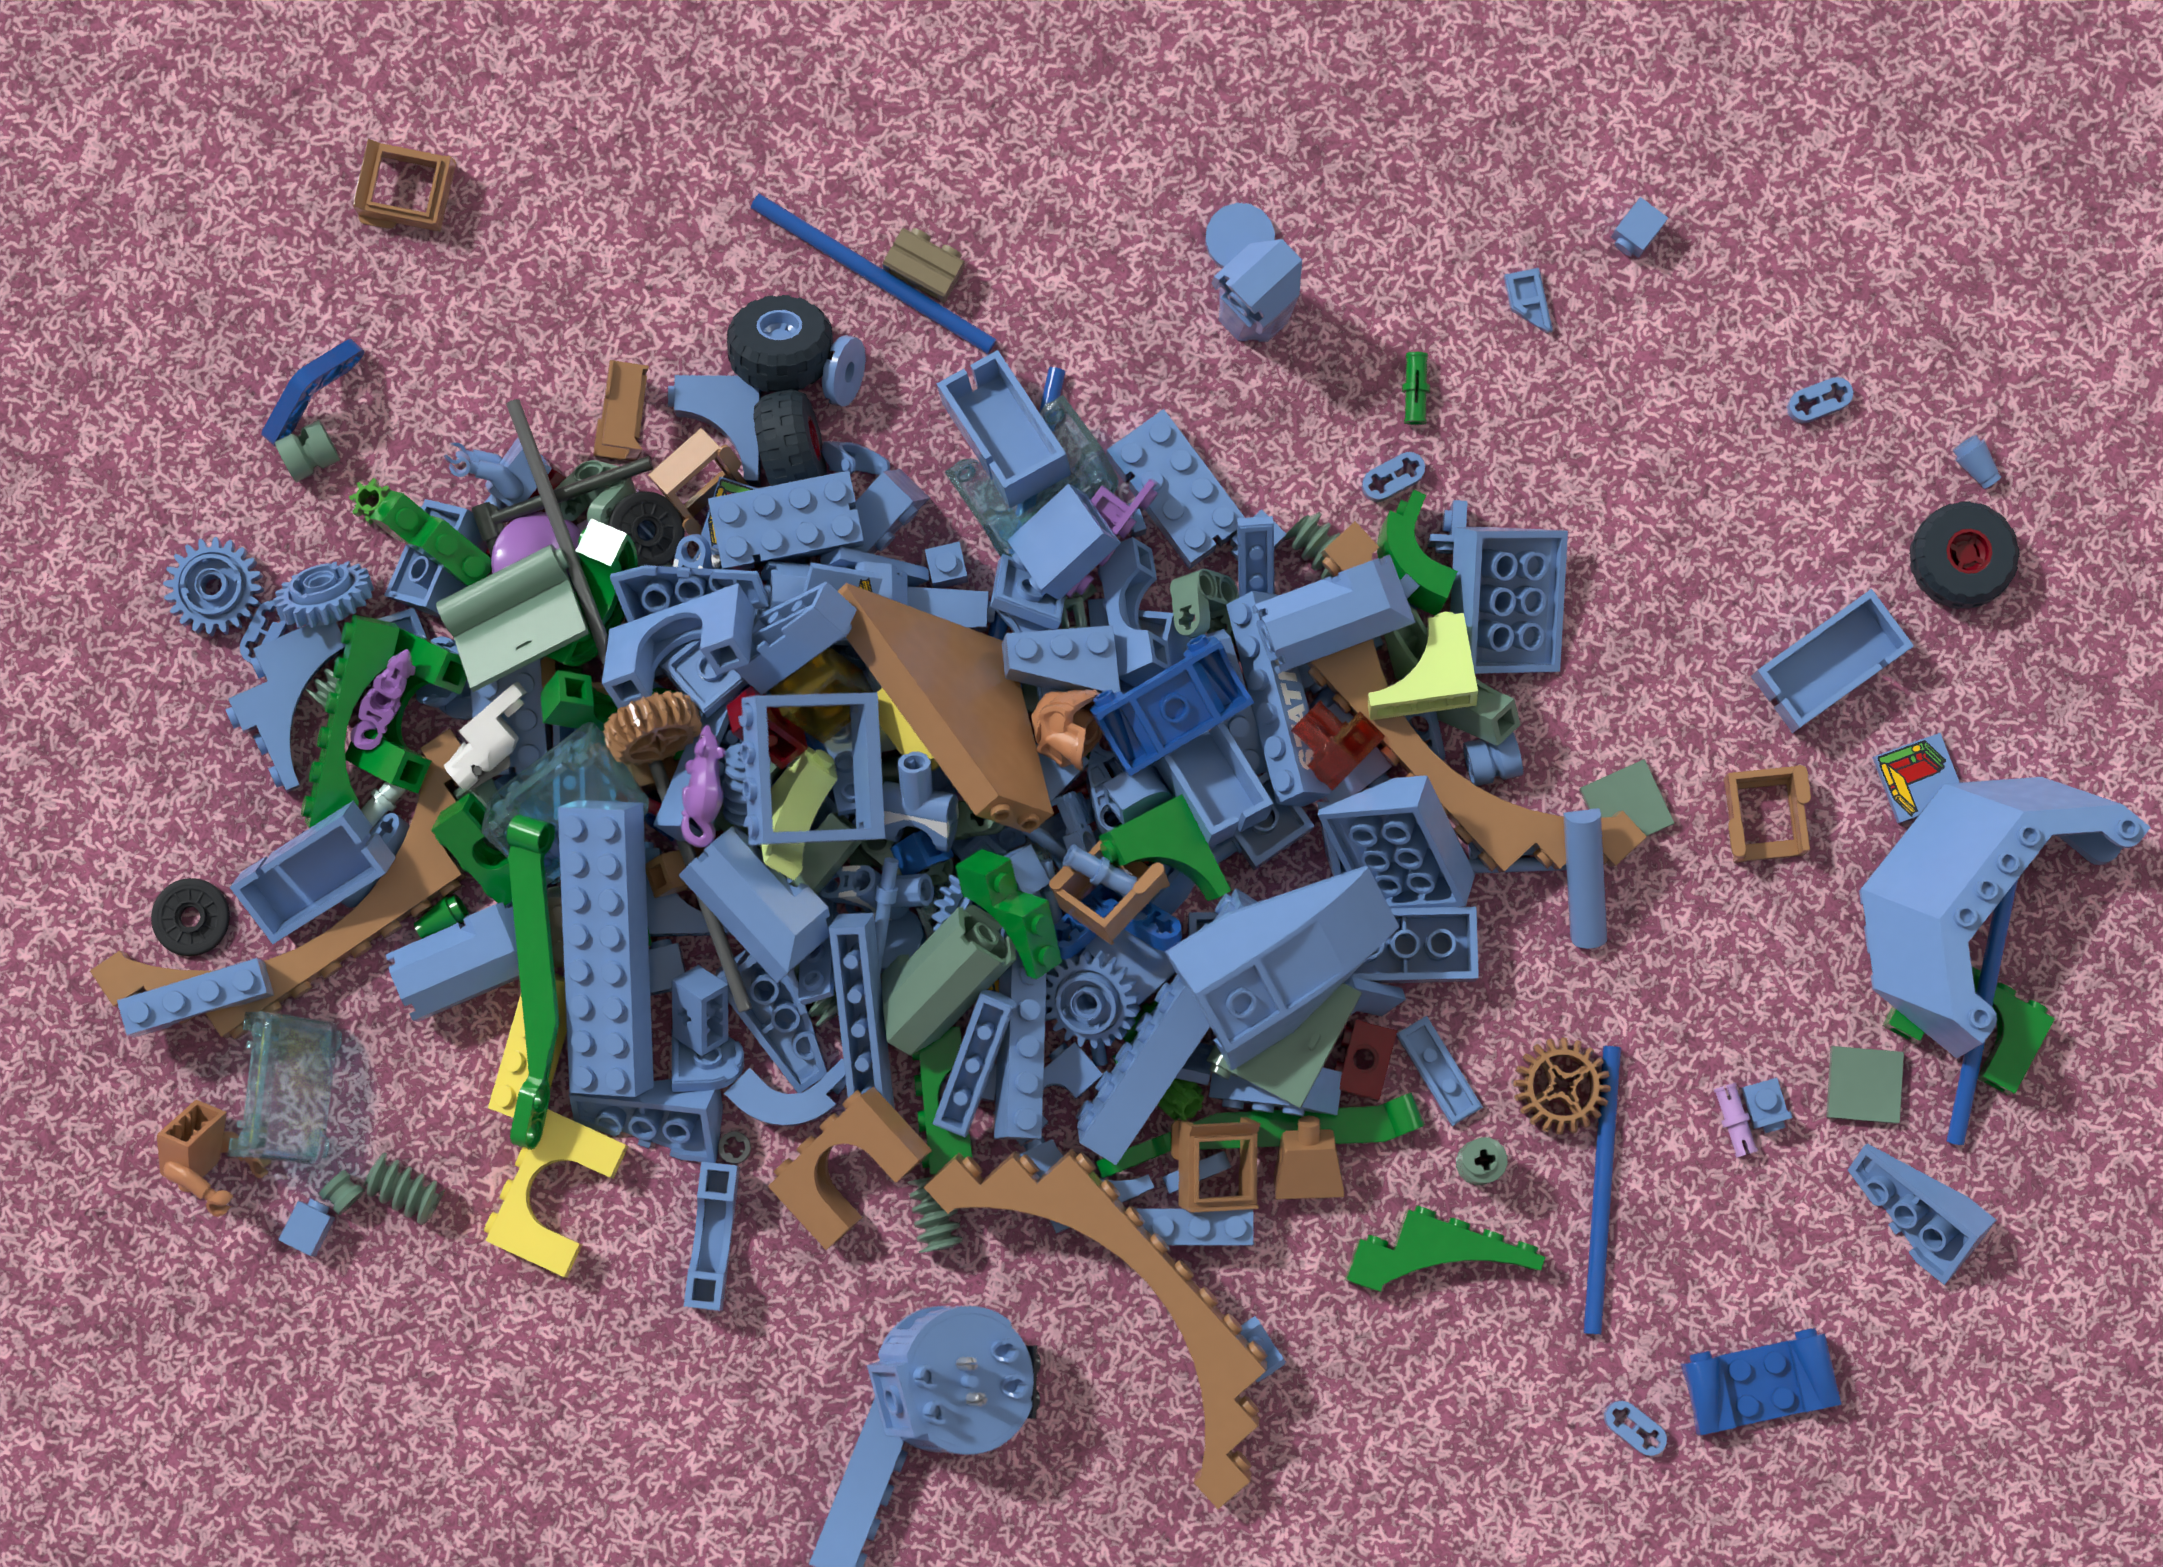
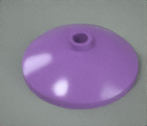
M534 512L516 518L500 532L492 550V573L550 544L555 549L559 548L546 512ZM565 520L576 550L582 531L571 521ZM570 578L572 587H573L574 592H575V588H574L573 583H572V580H571V578Z

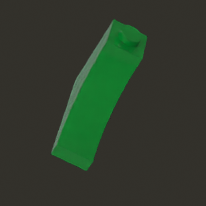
M1183 794L1099 836L1102 842L1100 849L1103 856L1109 859L1110 863L1116 868L1132 862H1158L1175 868L1190 878L1201 890L1207 901L1231 892Z

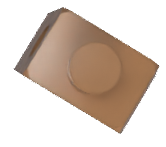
M1303 1116L1298 1120V1130L1282 1133L1273 1175L1276 1199L1344 1197L1342 1173L1334 1133L1329 1129L1320 1130V1120L1317 1117Z

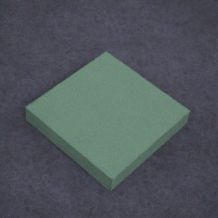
M1645 759L1579 789L1588 810L1599 808L1601 818L1612 817L1616 812L1623 810L1646 836L1674 824Z
M1831 1046L1826 1118L1899 1124L1904 1052Z

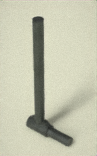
M646 456L553 491L558 503L653 470V465L650 457ZM540 495L500 510L490 502L471 508L483 542H486L491 557L495 541L500 532L505 528L503 523L545 509Z

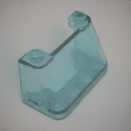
M1064 395L1046 404L1042 408L1040 415L1066 452L1072 475L1018 505L1009 508L994 485L993 479H990L978 460L973 458L963 459L945 471L950 483L1000 557L1002 554L1012 557L1015 552L1007 540L1068 483L1087 494L1090 500L1102 485L1112 493L1118 487V477L1103 448Z
M587 722L495 792L486 805L481 833L508 858L511 845L507 842V830L511 820L518 814L549 823L553 822L559 826L558 807L576 800L643 803L645 816L649 810V798L627 766L622 762H616L615 758L612 757L604 741L605 735L593 722ZM556 857L553 859L552 865L545 869L546 886L549 883L556 884L561 880L560 858Z
M264 1011L245 1012L243 1030L252 1032L253 1041H247L246 1048H251L252 1051L244 1118L237 1121V1128H243V1131L240 1132L238 1139L230 1138L228 1156L318 1165L322 1159L327 1157L329 1151V1139L326 1137L335 1053L341 1046V1031L337 1030L336 1024L330 1021Z

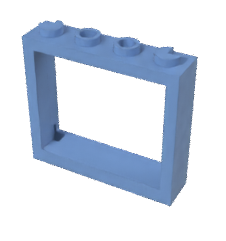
M878 693L764 695L742 698V716L738 717L740 725L743 726L744 735L740 755L742 762L745 764L746 779L743 781L742 792L744 799L747 801L748 816L745 818L744 827H748L749 845L885 839ZM850 705L856 829L773 832L767 708Z

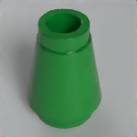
M456 894L450 898L443 897L419 920L414 922V927L418 935L423 939L456 923L464 925L463 919L469 916V912L463 901Z

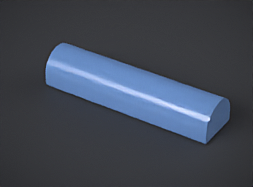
M1599 808L1563 813L1570 938L1575 946L1586 949L1597 948L1607 942L1602 823Z
M991 990L980 992L933 1125L965 1138L968 1136L1016 1005L1015 1001L1010 997Z

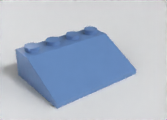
M1455 527L1453 569L1458 572L1451 587L1450 612L1454 614L1464 613L1475 674L1560 672L1568 531L1499 527Z
M1427 775L1393 778L1319 809L1318 817L1346 872L1363 866L1369 867L1389 908L1466 906L1475 873Z

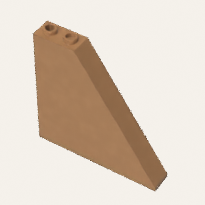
M846 583L841 587L838 592L857 609L850 623L852 628L846 636L847 640L976 816L1029 834L1053 815L1020 682L1005 679L1002 652L1003 641Z

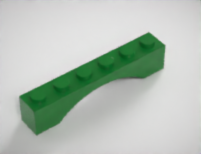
M353 614L351 623L346 622L344 625L341 643L346 644L343 658L337 657L333 672V678L338 679L335 692H329L325 706V713H330L327 727L322 726L320 728L317 740V747L322 749L319 761H313L309 774V782L313 783L311 796L304 797L301 808V816L305 817V823L309 828L352 801L357 806L359 804L351 787L346 769L345 740L347 726L353 708L362 692L377 674L387 667L389 659L394 655L400 630L395 623Z

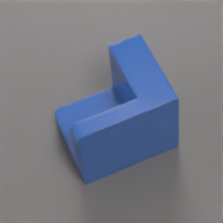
M923 830L912 833L890 848L894 858L899 860L898 867L902 875L918 874L927 868L946 862L954 857L951 849L948 852L937 850L930 836Z

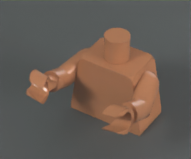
M195 1100L157 1134L159 1169L161 1175L166 1177L167 1180L178 1184L180 1190L192 1192L200 1200L203 1198L207 1200V1210L213 1216L220 1217L232 1207L227 1204L233 1198V1195L224 1190L214 1191L210 1188L212 1185L202 1178L217 1165L220 1154L231 1153L240 1161L247 1162L252 1173L257 1178H263L268 1174V1170L265 1167L271 1164L272 1159L268 1153L262 1152L258 1155L252 1151L253 1147L237 1133L224 1131L227 1112Z

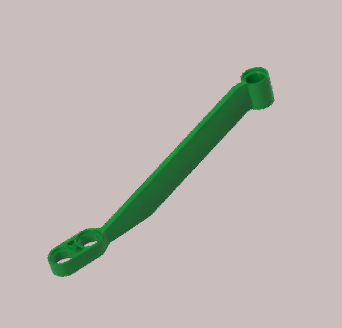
M518 814L511 820L508 826L507 842L511 845L508 861L529 1075L519 1090L510 1140L513 1145L532 1150L541 1140L550 1100L549 1074L559 1027L544 867L545 854L551 849L555 839V827L549 822Z
M1412 1092L1379 1106L1338 1108V1115L1304 1111V1116H1314L1320 1120V1130L1329 1129L1333 1131L1336 1144L1386 1142L1425 1126ZM1274 1110L1273 1113L1261 1111L1215 1113L1195 1121L1193 1124L1240 1123V1118L1248 1117L1261 1123L1257 1132V1148L1279 1147L1282 1133L1298 1130V1120L1303 1116L1282 1113L1283 1110ZM1171 1132L1128 1148L1117 1165L1105 1158L1097 1161L1096 1164L1102 1179L1170 1152ZM1240 1140L1199 1142V1150L1240 1148Z

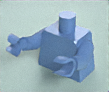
M519 438L515 440L503 458L497 454L481 450H466L460 443H450L459 448L460 451L456 452L458 459L453 460L449 456L444 455L445 460L449 463L458 464L465 462L467 465L465 469L459 470L452 464H449L450 471L454 476L463 477L471 473L475 474L476 478L487 480L485 486L491 494L484 503L490 502L497 506L498 510L527 500L537 488ZM540 454L548 474L552 467L547 459Z

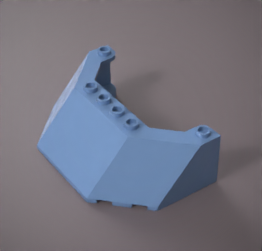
M2044 777L1944 784L1859 890L1860 902L1863 904L1866 925L1864 926L1867 953H1870L1872 966V989L1956 1059L1983 1044L1994 1030L1997 1022L1994 1009L1975 993L1968 942L2050 837H2060L2092 864L2104 865L2115 859L2123 848H2131L2138 844L2151 827L2123 804Z

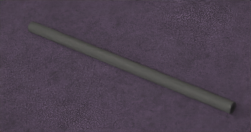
M519 399L511 400L506 403L559 548L563 549L571 566L567 570L602 664L604 665L608 635Z
M657 760L648 764L663 802L670 781L663 762ZM676 840L685 867H687L697 857L694 846L686 841ZM696 895L739 1013L750 1010L753 1007L723 925Z

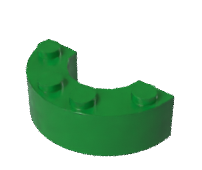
M591 519L587 528L579 536V545L576 553L580 557L581 566L606 633L609 636V629L620 626L625 617L610 575L638 567L637 552L632 539L626 533ZM576 591L575 595L589 634L546 655L567 666L582 665L599 654Z

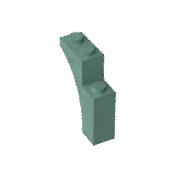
M1412 607L1410 609L1415 623L1384 635L1394 675L1398 680H1401L1416 667L1428 641L1427 628L1416 609ZM1476 679L1478 688L1477 706L1436 711L1439 721L1496 746H1499L1521 725L1515 699L1492 689Z

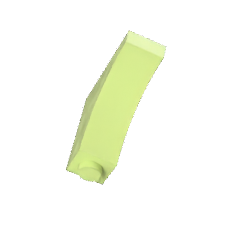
M1442 612L1428 618V641L1416 667L1396 684L1368 693L1370 720L1477 706L1478 688L1464 613Z
M808 747L807 750L789 764L771 787L773 832L810 830L822 802L838 780L834 760L828 753L820 749L815 751ZM805 843L761 845L764 864L795 880L803 870L802 858Z

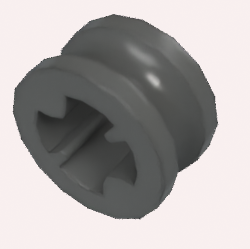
M737 1131L728 1132L719 1141V1154L726 1162L732 1164L742 1163L750 1155L751 1143L743 1133ZM735 1137L737 1142H744L745 1150H740L743 1154L738 1158H734L732 1153L725 1152V1144L730 1145L727 1141Z

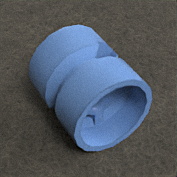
M1511 733L1499 746L1487 743L1482 739L1463 743L1468 774L1471 783L1475 786L1493 783L1495 776L1506 780L1523 775L1521 754L1514 733Z

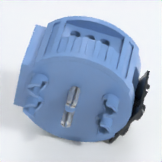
M933 1306L915 1311L903 1318L889 1332L878 1352L880 1361L867 1365L885 1435L900 1437L908 1444L925 1451L966 1455L991 1451L1010 1440L1019 1431L1026 1419H1036V1411L1040 1405V1395L1037 1390V1374L1040 1371L1041 1361L1037 1353V1345H1025L1019 1334L1012 1328L1009 1319L983 1307Z

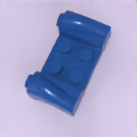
M1203 634L1190 640L1187 643L1188 649L1183 653L1185 657L1183 660L1127 693L1123 694L1120 691L1114 693L1110 689L1100 693L1093 699L1095 704L1090 708V711L1120 765L1129 776L1139 772L1254 703L1235 672L1224 646L1216 637L1207 638Z
M1816 1328L1797 1331L1795 1332L1796 1339L1714 1357H1712L1711 1351L1689 1355L1691 1362L1682 1363L1681 1368L1692 1404L1696 1434L1705 1435L1797 1413L1842 1405L1825 1333L1817 1334Z

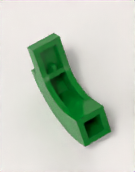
M1413 489L1407 502L1401 499L1396 511H1389L1378 534L1377 545L1379 548L1377 549V555L1379 560L1384 556H1391L1399 580L1408 574L1420 585L1407 601L1425 612L1437 615L1448 598L1458 571L1432 560L1420 549L1415 538L1414 528L1426 494Z

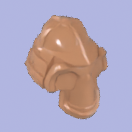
M1094 689L1072 690L1068 692L1052 691L1044 694L1031 715L1035 739L1039 744L1036 748L1037 752L1051 758L1060 767H1067L1073 764L1077 770L1082 771V758L1093 750L1103 735L1090 711V708L1095 704L1093 699L1100 692Z

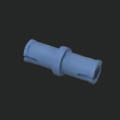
M1075 844L1071 845L1063 860L1064 866H1068L1089 877L1092 884H1102L1123 897L1131 891L1133 885L1137 882V877L1111 865L1109 859L1105 857L1099 859L1080 849Z

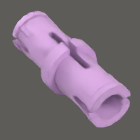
M1735 1082L1726 1085L1730 1100L1727 1098L1724 1086L1713 1090L1716 1093L1725 1119L1721 1121L1723 1128H1728L1737 1158L1746 1155L1742 1140H1744L1748 1154L1758 1151V1148H1756L1747 1120H1750L1749 1113L1744 1112Z

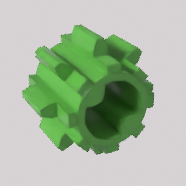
M375 478L365 486L358 482L359 490L356 494L353 493V495L349 496L352 502L357 503L354 505L356 508L352 513L356 517L365 516L366 522L371 525L373 523L370 519L371 515L391 491L388 486L379 487V482ZM371 495L379 498V502L374 507L368 504L365 505L366 499Z
M1175 1078L1161 1098L1158 1106L1174 1121L1178 1118L1181 1120L1193 1118L1197 1111L1202 1108L1201 1104L1204 1100V1096L1201 1095L1202 1088L1196 1082Z

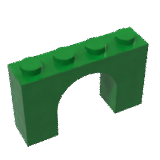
M400 628L393 656L408 649L412 657V665L416 668L415 674L407 678L405 690L400 697V708L392 721L386 726L387 731L383 733L381 742L373 749L363 750L357 748L351 741L345 753V760L392 785L418 794L432 760L412 751L406 746L401 731L405 708L415 692L430 683L461 694L467 677L458 653L427 638ZM377 728L364 732V736L367 739H375L378 735Z
M1972 967L1976 993L1981 971ZM1997 982L1992 1005L1997 1018V1036L1994 1046L1978 1074V1079L2006 1095H2012L2016 1093L2055 1018L2046 1014L2048 1009L2042 1004L2033 1000H2029L2026 1003L2015 997L2017 992L2014 989ZM1893 1006L1882 1025L1912 1043L1919 1042L1925 1033Z

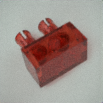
M1321 700L1290 730L1314 752L1312 754L1314 759L1307 766L1314 772L1317 779L1325 783L1332 791L1385 737L1360 711L1349 723L1346 721L1342 723Z

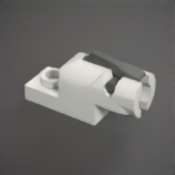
M519 682L512 684L459 730L469 743L463 742L452 758L444 764V767L463 790H473L511 766L510 754L514 751L519 737L501 715L504 713L509 718L524 705L520 698L527 691Z

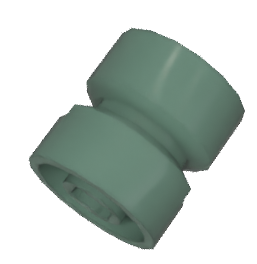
M319 419L301 428V435L296 436L291 433L275 441L276 448L296 483L313 475L316 466L324 469L340 461V457Z

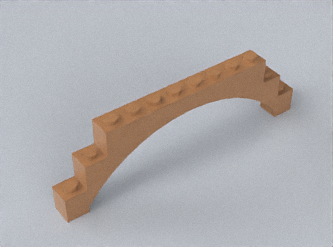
M1354 521L1320 553L1325 558L1322 564L1335 577L1344 570L1371 561L1372 554L1379 546ZM1373 639L1306 663L1311 668L1308 671L1309 676L1321 688L1327 685L1335 694L1332 698L1334 703L1345 714L1351 711L1359 720L1356 724L1358 729L1369 740L1375 737L1384 747L1380 752L1393 766L1399 763L1408 773L1405 777L1428 776L1446 815L1456 825L1453 829L1455 834L1466 845H1469L1471 842L1481 852L1477 857L1491 872L1495 868L1499 873L1505 872L1531 846L1536 849L1533 855L1546 869L1552 866L1556 870L1566 864L1564 816L1529 810L1502 800L1475 786L1440 759L1423 742L1405 716L1370 720L1368 693L1389 687L1381 670ZM1623 810L1616 812L1612 817L1601 818L1604 865L1607 863L1610 867L1616 866L1647 837Z
M450 728L420 748L425 757L432 760L422 783L416 811L405 840L386 874L381 877L373 890L348 915L329 930L294 950L265 960L274 996L241 1006L205 1013L221 1037L229 1038L232 1036L234 1040L242 1037L252 1029L251 1022L260 1016L264 1019L273 1016L283 1008L280 1004L291 995L294 999L301 997L312 989L310 982L321 975L324 979L332 976L342 968L340 962L351 955L354 959L360 957L372 948L371 941L380 935L384 938L391 936L402 928L400 924L402 920L411 914L414 918L419 917L432 907L430 902L441 894L443 897H448L462 887L460 881L466 878L447 848L437 841L431 831L440 812L456 802L449 787L453 784L455 787H459L444 767V764L452 758L462 745ZM118 951L90 970L111 1004L119 1008L117 1000L215 971L177 970L151 966L131 960L128 954L123 951ZM194 1017L185 1019L183 1021H180L179 1023L184 1024Z
M1071 1149L1039 1177L1037 1174L1039 1168L1034 1161L1026 1154L1021 1157L1017 1151H1014L983 1179L980 1175L982 1169L970 1156L964 1158L959 1152L935 1173L924 1186V1189L947 1214L955 1208L987 1207L1007 1209L1041 1216L1071 1227L1099 1242L1126 1262L1148 1283L1168 1309L1182 1333L1193 1359L1202 1393L1205 1416V1450L1202 1468L1195 1474L1194 1484L1217 1509L1221 1508L1251 1481L1252 1472L1249 1469L1252 1466L1240 1451L1237 1450L1234 1453L1232 1449L1259 1425L1258 1407L1248 1396L1245 1395L1241 1398L1239 1394L1266 1372L1267 1362L1265 1358L1267 1354L1256 1341L1252 1340L1249 1343L1240 1333L1243 1328L1239 1322L1229 1313L1224 1316L1216 1307L1218 1300L1206 1287L1200 1289L1191 1278L1194 1275L1189 1267L1181 1260L1175 1262L1167 1253L1169 1247L1157 1233L1151 1236L1142 1226L1145 1221L1138 1211L1132 1206L1126 1208L1118 1199L1120 1196L1119 1191L1109 1180L1105 1179L1102 1182L1093 1172L1096 1169L1095 1165L1084 1153L1081 1152L1078 1155Z

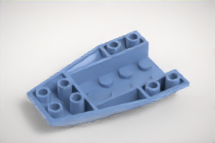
M1363 866L1228 912L1168 949L1165 953L1180 980L1193 993L1217 1037L1214 1039L1215 1044L1229 1069L1233 1071L1293 1033L1399 928V925L1369 867Z

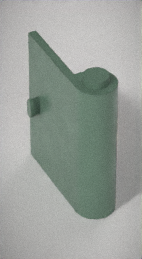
M550 544L436 602L438 613L444 625L454 637L470 689L473 692L589 634L566 570L571 566L561 547L555 549Z
M1344 983L1341 984L1293 1033L1233 1071L1229 1069L1215 1044L1206 1061L1212 1064L1209 1070L1226 1080L1231 1075L1239 1076L1301 1109L1362 992Z

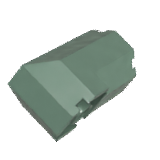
M970 905L965 910L963 907H958L910 958L909 954L899 955L881 974L882 1001L886 1037L889 1044L908 1055H912L940 1039L978 1000L980 992L988 990L1016 961L1015 945L1009 936L1005 939L999 933L1002 926L992 915L975 905Z

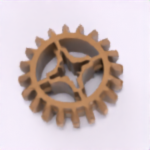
M666 691L663 694L655 692L652 696H642L640 700L630 701L628 706L620 707L618 713L612 714L609 717V721L604 724V741L616 762H622L624 765L634 764L639 766L642 763L651 764L653 761H663L668 756H675V753L679 750H684L687 744L693 743L694 737L701 733V716L689 695H683L682 692L672 694L671 691Z
M1563 1037L1560 1039L1559 1049H1556L1553 1039L1546 1040L1547 1052L1539 1044L1533 1046V1051L1537 1056L1536 1059L1527 1053L1522 1057L1524 1062L1529 1065V1068L1517 1066L1515 1069L1518 1074L1525 1076L1524 1080L1518 1079L1513 1081L1514 1087H1524V1093L1515 1095L1514 1099L1515 1101H1521L1526 1098L1528 1105L1520 1109L1521 1114H1525L1532 1109L1535 1114L1530 1118L1529 1123L1534 1125L1540 1118L1544 1119L1542 1124V1131L1544 1132L1549 1131L1552 1123H1555L1557 1135L1563 1134L1564 1124L1568 1125L1571 1134L1576 1133L1578 1130L1577 1120L1584 1128H1588L1591 1124L1586 1116L1587 1114L1596 1119L1601 1116V1113L1594 1105L1606 1106L1608 1104V1100L1599 1097V1092H1609L1611 1087L1609 1085H1600L1599 1080L1609 1077V1072L1603 1071L1597 1074L1595 1068L1602 1065L1604 1061L1602 1058L1596 1059L1592 1063L1589 1061L1588 1058L1594 1052V1049L1591 1047L1586 1049L1583 1054L1579 1053L1582 1044L1579 1040H1576L1572 1048L1568 1049V1040ZM1567 1057L1576 1061L1582 1067L1572 1073H1565L1557 1065H1554L1550 1058ZM1542 1065L1548 1079V1085L1543 1092L1535 1096L1533 1080L1538 1067ZM1576 1076V1079L1570 1082V1087L1566 1088L1570 1090L1567 1095L1562 1091L1547 1096L1550 1091L1554 1090L1553 1086L1557 1084L1554 1082L1556 1077L1562 1081ZM1588 1076L1590 1093L1587 1102L1581 1107L1576 1094V1086L1582 1079ZM1551 1099H1558L1566 1107H1569L1573 1115H1556L1544 1109L1542 1105Z

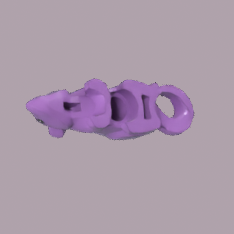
M408 649L389 659L387 669L374 679V688L370 689L362 699L359 709V718L362 721L356 723L351 731V741L357 748L363 750L375 748L381 742L383 733L387 731L386 726L397 714L401 705L400 697L405 690L407 678L410 675H414L416 669L412 665V657ZM377 728L378 735L375 739L365 738L364 732Z
M706 725L702 729L694 749L696 757L694 760L686 762L685 768L691 777L689 785L682 790L684 810L681 812L683 815L681 830L685 840L696 847H708L715 840V828L711 821L718 815L723 800V790L719 778V758L725 757L726 753L723 748L719 747L716 736L712 733L710 727ZM689 817L693 818L701 827L703 836H695L690 831Z

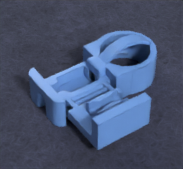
M1071 791L1051 800V807L1054 805L1058 806L1067 828L1065 830L1066 835L1062 837L1067 851L1071 845L1075 844L1080 849L1089 852L1097 844V840L1093 835L1090 825H1087L1093 822L1082 792L1076 794L1075 791Z

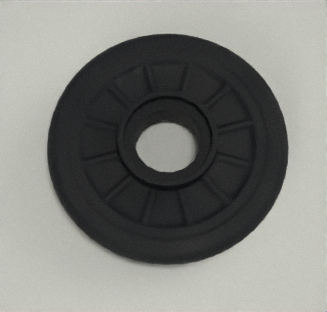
M643 491L625 497L616 505L608 522V526L630 536L636 548L638 567L644 565L664 566L675 558L677 546L685 534V529L682 526L683 518L680 512L666 497L655 492ZM644 520L650 521L655 527V535L649 541L642 540L637 533L638 525Z
M196 878L181 879L168 885L156 898L151 913L152 928L158 941L167 950L181 956H198L215 948L224 938L230 922L229 906L222 892L213 884ZM189 907L196 908L200 913V920L193 927H186L181 921V914Z

